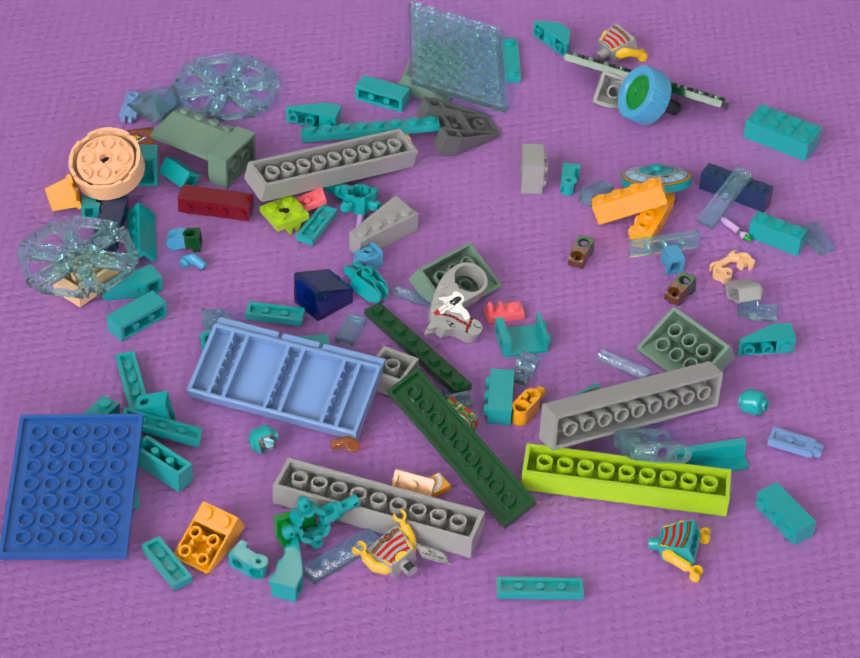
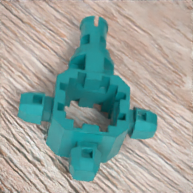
M337 184L323 188L324 191L334 194L339 201L343 202L341 204V211L345 213L352 212L356 215H365L370 211H377L381 207V203L376 200V196L379 195V188L375 186Z
M353 494L343 501H329L328 504L320 506L318 502L310 501L307 496L302 495L297 498L298 507L292 509L289 515L292 525L288 524L281 530L282 535L285 539H291L297 535L302 542L311 544L314 549H318L323 545L322 538L327 536L331 529L330 523L340 520V517L344 516V512L359 507V499L356 494ZM313 513H316L319 517L318 522L315 523L316 527L310 526L304 532L301 528L304 518H310L314 516Z

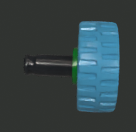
M647 65L638 66L626 76L621 85L618 95L619 111L625 118L633 122L648 125L658 120L665 111L673 115H677L681 111V104L670 99L671 82L669 77L656 68Z

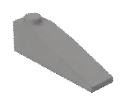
M603 70L599 77L592 103L606 108H619L618 95L625 78Z

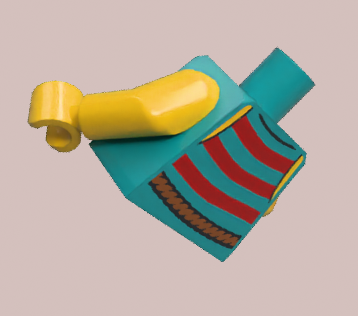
M680 520L673 524L664 525L661 529L660 537L649 538V549L659 550L663 561L677 566L684 572H690V580L698 582L703 569L699 565L692 567L691 564L695 563L699 542L708 544L711 532L707 527H703L700 530L696 520Z

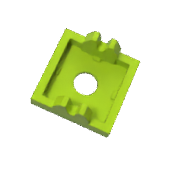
M293 195L285 196L260 206L261 214L277 232L285 229L290 235L293 228L298 232L301 223L309 220V213ZM288 208L290 211L285 214L284 210Z

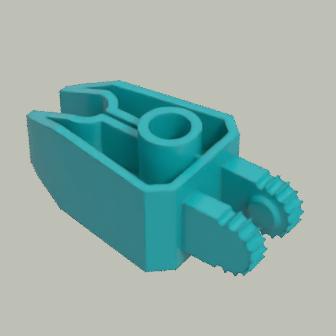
M359 261L354 262L352 266H344V274L351 280L350 288L365 300L373 303H379L381 299H387L389 293L388 286L374 266H363Z

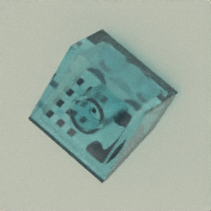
M175 87L147 89L130 104V108L149 122L162 123L182 104Z

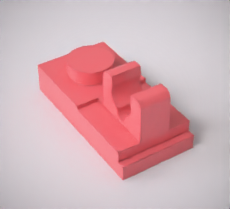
M322 187L296 197V200L307 212L312 209L316 211L317 207L327 205Z
M498 301V305H492L491 302H488L487 306L483 309L488 324L495 323V318L503 317L504 322L522 320L525 317L520 301L509 303Z

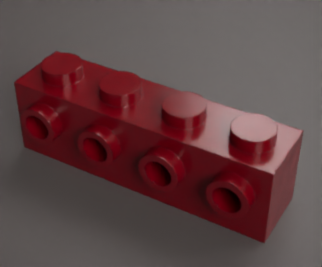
M183 185L178 196V212L249 221L254 209V194Z

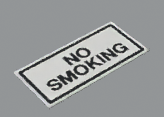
M415 543L421 557L451 565L444 551Z

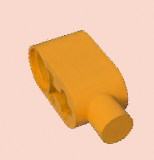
M537 386L536 389H526L513 402L511 421L514 425H527L539 412L540 400L546 395V390L543 387Z

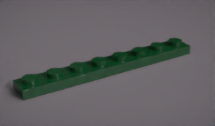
M379 302L365 309V316L407 354L419 358V364L455 397L472 389L470 381L383 304Z

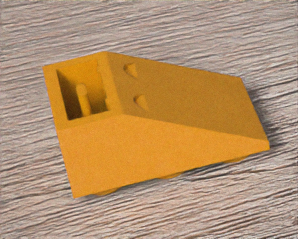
M203 501L174 554L179 561L209 575L236 544L245 524L238 517Z

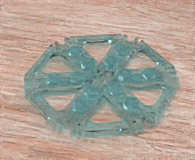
M235 53L194 58L193 64L186 62V65L182 66L171 84V94L174 102L181 107L190 109L193 113H201L205 117L216 119L219 122L258 116L259 110L265 112V109L268 110L280 89V80L275 71L252 56L248 59L247 54L241 58L240 53H237L236 57ZM222 63L228 64L223 74L209 66ZM248 68H253L261 73L260 75L242 77ZM190 75L203 81L183 84L186 77ZM250 91H269L265 100H260L249 93ZM208 97L204 106L196 109L187 102L188 99ZM228 100L244 110V112L221 113Z
M73 215L72 220L69 216H66L67 220L64 222L57 218V224L53 219L20 242V249H17L16 252L26 284H29L30 288L35 286L36 292H40V294L84 299V294L89 299L90 293H96L98 297L100 295L99 290L102 292V295L132 275L136 271V264L139 263V255L128 230H125V226L118 228V222H114V220ZM81 227L100 229L84 241H82L78 229ZM50 234H57L62 245L39 243V241ZM115 242H122L127 253L103 250ZM32 260L52 262L34 274L31 273L28 262ZM94 268L119 271L120 273L103 284L98 281ZM71 272L74 273L79 286L76 290L53 287L55 283Z

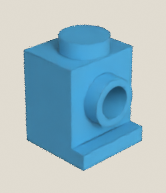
M370 242V246L354 252L353 262L359 261L363 266L371 265L376 269L383 266V251L374 242Z
M678 245L664 246L662 249L661 263L665 265V275L681 273L684 270L685 257Z

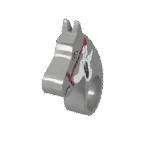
M464 262L454 266L445 273L432 296L428 312L429 325L424 335L435 333L440 338L443 336H454L466 343H473L478 339L483 328L482 324L478 320L470 318L465 308L476 303L487 287L488 279L482 268L476 264ZM464 275L472 278L477 283L479 290L469 292L462 288L459 289V286L455 283V277Z

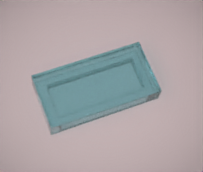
M348 313L335 337V342L354 347L366 324V317Z

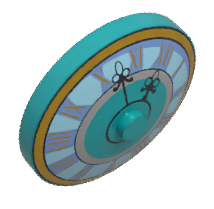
M647 164L623 171L621 174V184L626 188L635 183L646 182L650 178L661 177L666 193H671L690 187L692 184V173L677 166Z

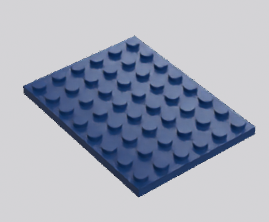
M143 414L20 415L0 541V560L128 559L144 423Z

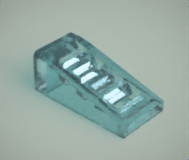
M598 180L580 188L578 201L592 207L591 198L599 194L610 193L614 186Z
M817 221L802 225V228L808 229L806 242L819 255L835 251L836 248Z

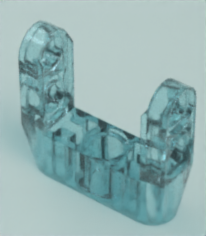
M629 428L616 430L614 433V446L631 460L652 463H686L692 455L690 448L685 444L671 442V435L664 429ZM646 433L648 435V438L644 437L642 434ZM661 434L666 435L665 442H657ZM666 448L665 456L658 457L659 449ZM685 448V455L682 458H677V451Z

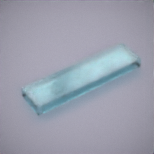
M737 166L698 216L697 222L713 229L753 177L752 173Z
M699 230L631 239L629 241L628 255L631 258L662 253L664 246L678 245L680 250L699 248L701 233Z
M367 528L303 565V574L315 585L362 557L352 553V547H356L358 551H361V547L357 544L358 541L365 542L368 548L379 537Z

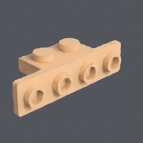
M395 469L392 486L432 497L436 479Z

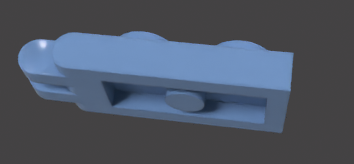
M127 91L119 114L121 123L125 124L126 120H128V124H132L133 120L138 119L140 112L136 109V105L143 104L144 93Z
M773 427L767 442L768 446L808 458L812 456L821 457L824 445L817 443L816 439L777 427Z

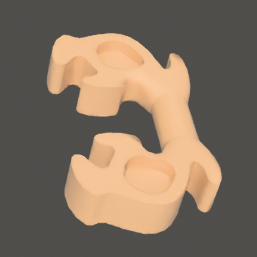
M733 250L727 257L720 261L712 262L709 271L713 270V279L725 284L732 280L733 270L729 267L723 268L724 266L736 262V267L739 270L748 267L750 271L754 268L755 260L748 253H736L737 250Z

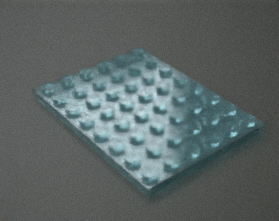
M411 1L409 4L411 85L506 113L509 106L502 29Z

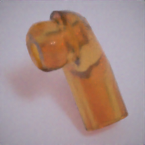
M344 436L331 440L330 446L332 450L344 448L350 452H356L360 447V443L350 436Z

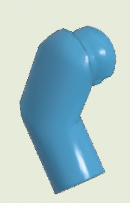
M195 253L184 255L179 260V264L183 268L196 265L199 269L204 270L208 265L207 262Z

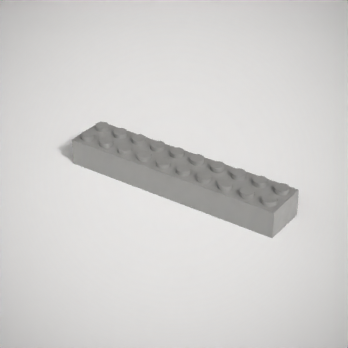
M395 129L248 162L244 178L260 201L264 202L315 190L320 187L324 188L410 168L414 165L418 151L401 129Z
M710 361L544 403L542 405L539 439L551 450H556L716 407L719 403L723 372Z
M287 458L273 484V503L293 509L298 507L297 498L302 495L307 496L310 501L318 502L320 506L328 504L329 501L334 502L337 500L340 502L356 494L360 506L344 512V516L340 517L338 521L382 534L387 533L395 525L400 527L399 523L394 522L392 516L395 513L396 518L401 520L403 516L400 510L402 509L406 512L405 522L410 524L418 544L471 558L484 529L485 511Z

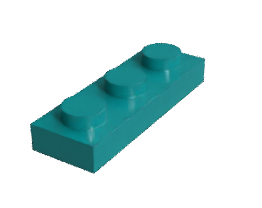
M327 205L318 207L296 234V241L313 246L337 216V209Z
M249 301L245 312V320L302 326L305 316V308Z
M160 536L141 544V551L173 591L193 582L192 575Z

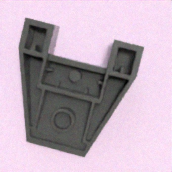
M423 97L416 113L418 118H426L427 116L438 117L440 130L433 144L438 153L443 156L458 155L497 139L501 135L488 114L441 99Z

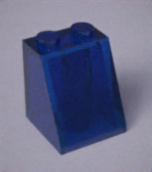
M330 269L294 273V302L301 308H305V311L315 320L320 321L353 303L354 290L352 286Z

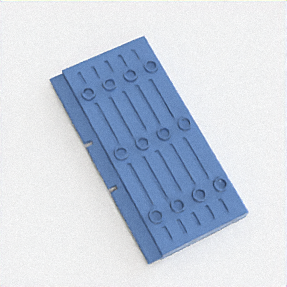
M219 317L217 323H214L188 385L187 393L189 397L358 441L382 377V370L386 359L325 343L322 348H319L321 342L283 333L282 337L279 338L280 332Z

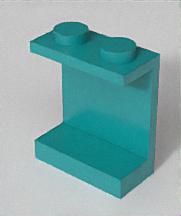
M536 313L534 325L509 328L506 327L503 317L495 318L494 332L503 358L548 352L549 344L552 342L551 334L547 333L546 321L542 320L540 313Z

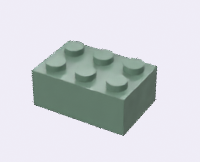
M237 126L217 146L208 152L209 182L227 189L246 171L248 162L256 160L254 132Z

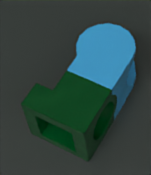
M200 228L171 229L166 240V246L174 251L193 248V252H201L203 244Z

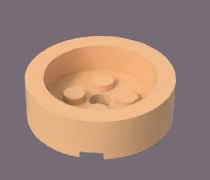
M113 127L100 128L87 133L88 136L76 142L70 152L69 169L77 187L88 197L97 200L116 199L131 192L141 181L145 170L144 157L138 142L127 131ZM109 157L110 159L105 164L101 162L103 158Z

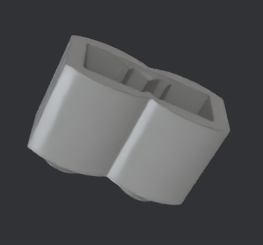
M750 279L725 283L726 297L729 300H734L737 304L761 300L763 295L762 286L758 282H752Z

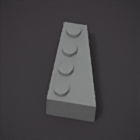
M395 195L349 232V250L354 253L357 250L370 246V242H374L381 249L418 231V213Z

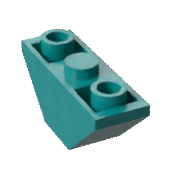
M534 21L533 36L565 57V53L568 54L570 30L559 22Z

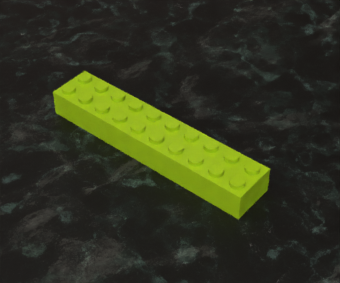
M527 443L521 484L529 491L726 516L730 499L731 470L568 448L551 450L545 445Z

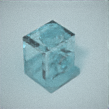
M201 308L204 333L211 332L214 323H217L219 317L230 319L229 312L225 313L224 308L213 310Z

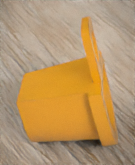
M71 173L66 175L67 178L45 188L52 211L75 207L78 210L81 209L82 196Z

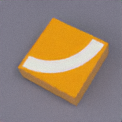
M440 473L430 476V478L436 479L432 497L435 498L451 489V485Z

